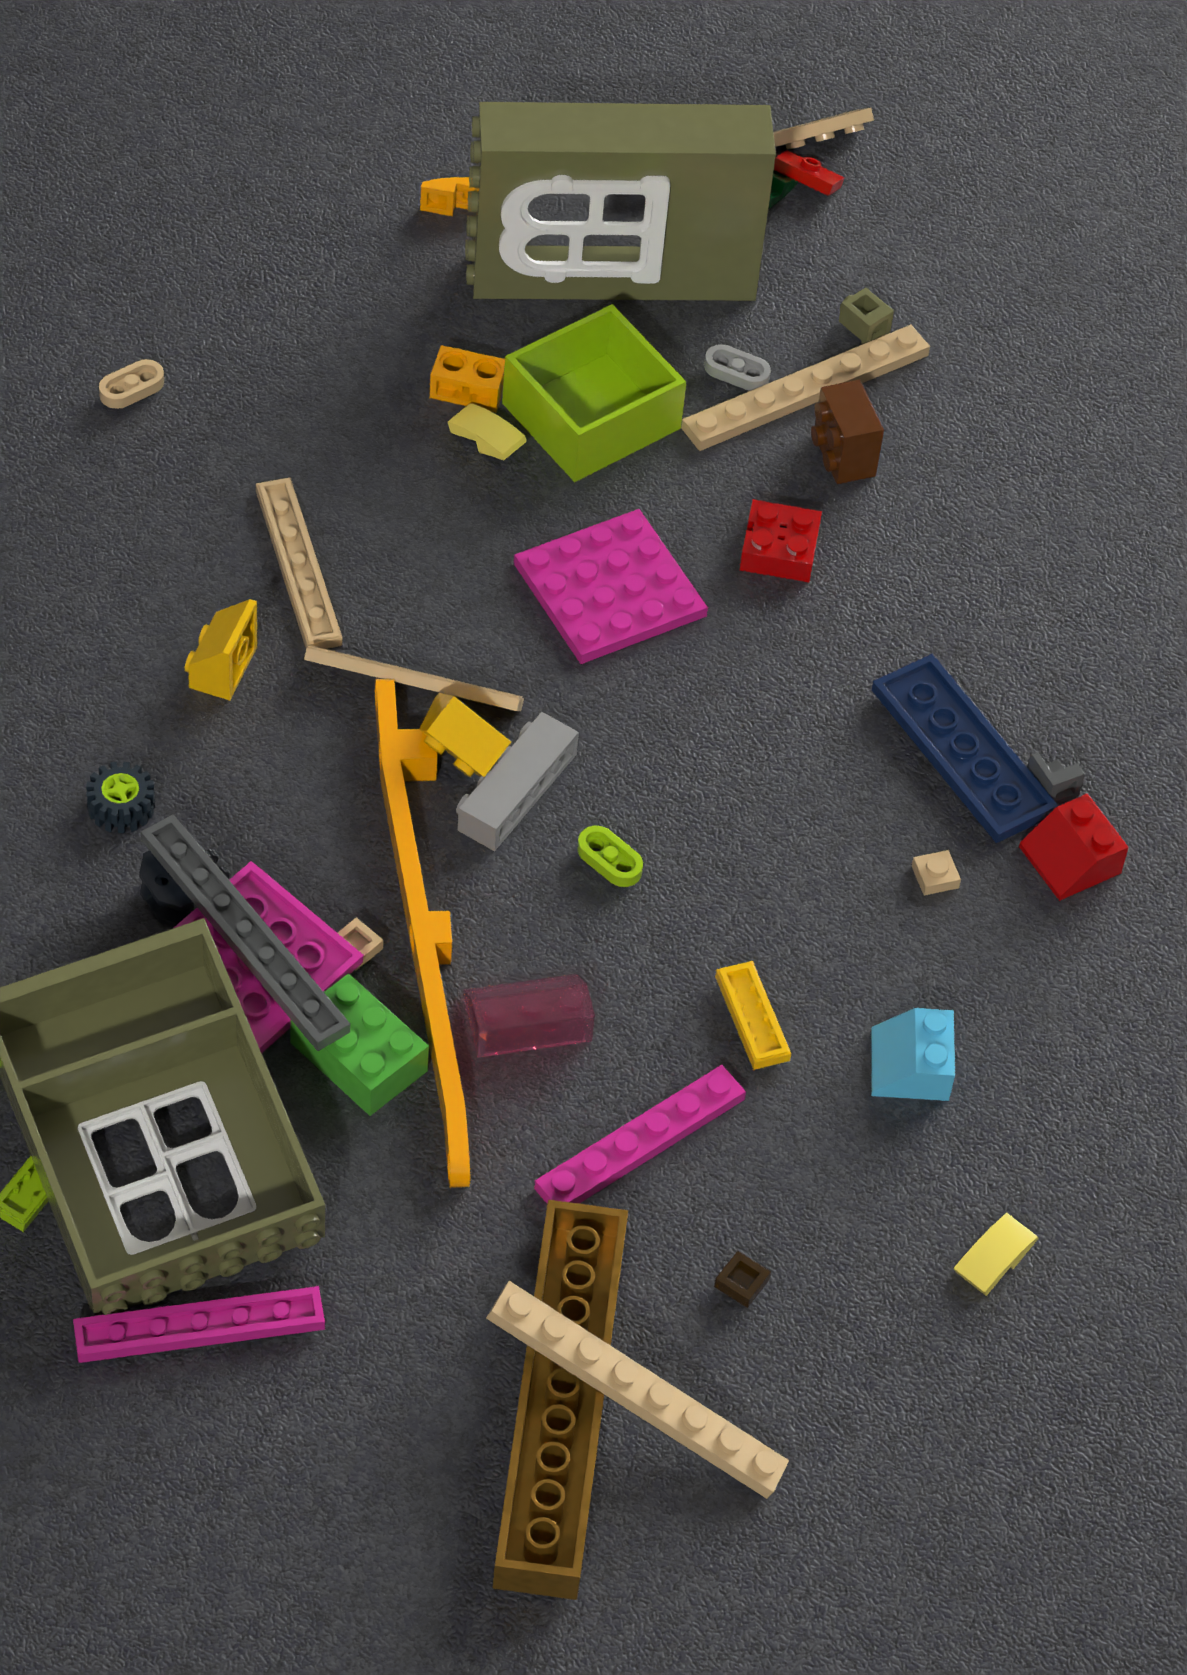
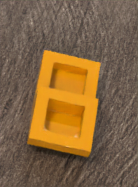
M469 177L440 178L422 182L420 211L453 217L455 207L468 210V191H474L475 189L469 188Z

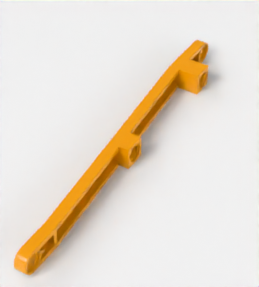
M375 679L380 781L444 1124L449 1188L470 1187L466 1108L439 965L451 964L452 933L450 911L428 910L404 782L436 781L437 752L424 742L427 735L419 729H398L394 679Z

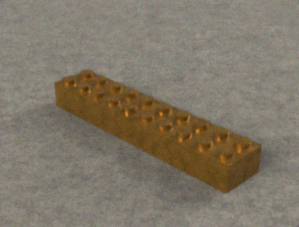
M548 1200L534 1297L611 1346L628 1210ZM528 1345L526 1348L501 1519L493 1589L577 1600L604 1394Z

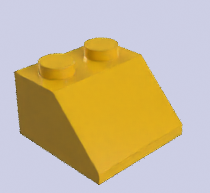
M249 599L217 611L210 625L205 624L199 636V646L196 651H190L185 663V672L189 673V688L229 701L231 700L257 649V601Z
M438 693L434 698L419 729L427 735L424 742L441 755L446 750L456 758L453 765L468 777H471L473 773L485 777L511 743L509 739L455 696Z

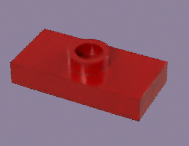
M788 150L775 157V171L827 196L840 189L845 178L822 167V164L814 158H803Z

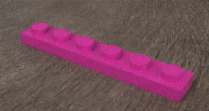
M720 1065L535 1180L534 1189L546 1203H548V1200L579 1204L744 1101L746 1091L724 1066Z
M319 1286L76 1318L73 1319L78 1363L325 1330V1319Z

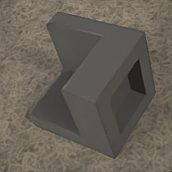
M1038 752L1031 754L1028 769L1057 804L1080 795L1085 773L1078 763L1064 768L1058 760L1046 764Z

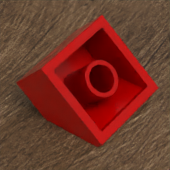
M1088 793L1057 806L1019 844V848L1059 901L1121 874L1129 848Z

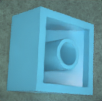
M914 1008L871 1028V1096L949 1101L955 1078L954 1010Z

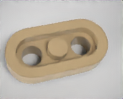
M145 359L105 376L99 383L101 402L107 407L119 409L158 392L164 385L163 367L156 361Z

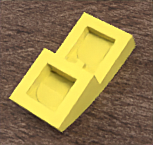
M472 403L468 404L448 421L452 434L476 441L479 453L505 460L527 442L525 435L509 422L493 412Z
M1006 1213L970 1248L954 1267V1270L987 1296L1008 1269L1016 1267L1038 1240V1237Z

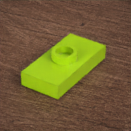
M31 1156L0 1193V1218L22 1232L27 1229L48 1202L46 1192Z

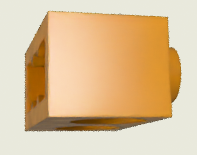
M441 345L430 374L429 398L464 406L472 403L491 412H497L503 395L505 359Z

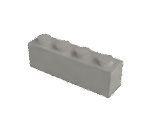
M543 712L532 723L527 722L513 746H508L494 768L485 777H480L476 789L470 795L465 794L459 801L456 808V813L458 814L457 830L487 848L496 851L577 755L579 732Z

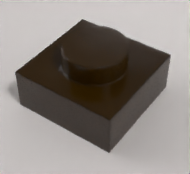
M737 1251L715 1278L714 1287L748 1308L770 1280L771 1271Z

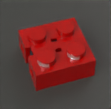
M753 499L742 550L740 571L810 582L822 511Z

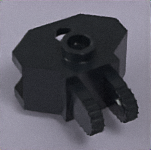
M205 850L216 864L219 857L215 850ZM151 851L143 853L139 877L142 880L140 895L158 922L175 927L197 907ZM219 866V869L229 879L231 874L227 867Z

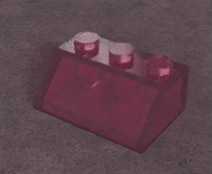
M577 974L463 989L464 1001L478 1058L592 1041L595 1014L587 983Z

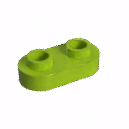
M590 826L580 833L577 848L579 856L610 883L619 887H629L635 885L641 879L643 870L642 857L612 831L602 826ZM592 848H598L601 851H593Z

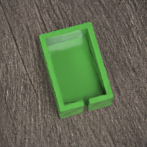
M348 973L324 991V993L349 1021L350 1033L317 1051L291 1020L290 1043L371 1116L428 1072L429 1045Z

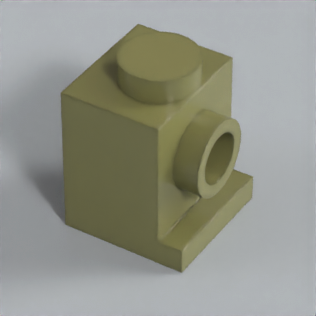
M864 288L843 300L840 305L839 322L862 341L861 345L890 333L894 310L869 289Z

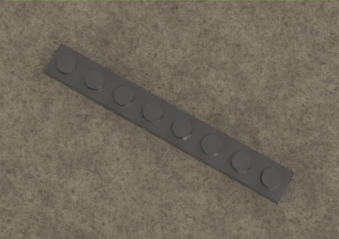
M174 814L141 831L142 842L317 1051L350 1033L349 1021Z

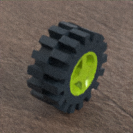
M117 761L110 763L111 769L107 770L105 765L99 767V775L93 772L90 776V781H87L86 785L87 810L91 820L95 818V824L99 828L105 823V831L111 833L113 827H118V833H125V827L128 826L131 832L138 830V822L145 826L148 823L147 817L152 818L155 808L154 782L150 780V774L147 770L142 773V767L137 764L133 769H130V762L123 761V767H117Z

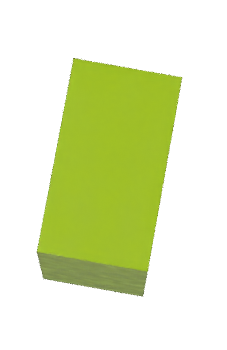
M611 304L506 355L502 404L565 473L576 482L681 429L686 381L620 311Z

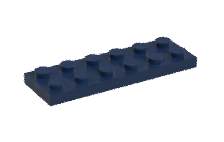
M933 654L873 681L872 692L995 843L1040 823L1059 806Z

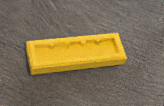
M753 961L716 969L715 978L753 1070L790 1061V1049Z

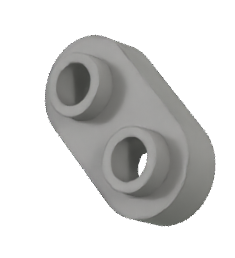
M722 344L712 346L706 352L704 367L706 372L714 378L748 391L769 383L771 368L768 362L762 358Z

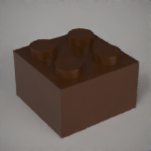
M861 380L821 387L819 401L815 403L816 420L815 426L811 427V437L813 444L816 447H820L826 471H831L836 484L875 477L884 428Z

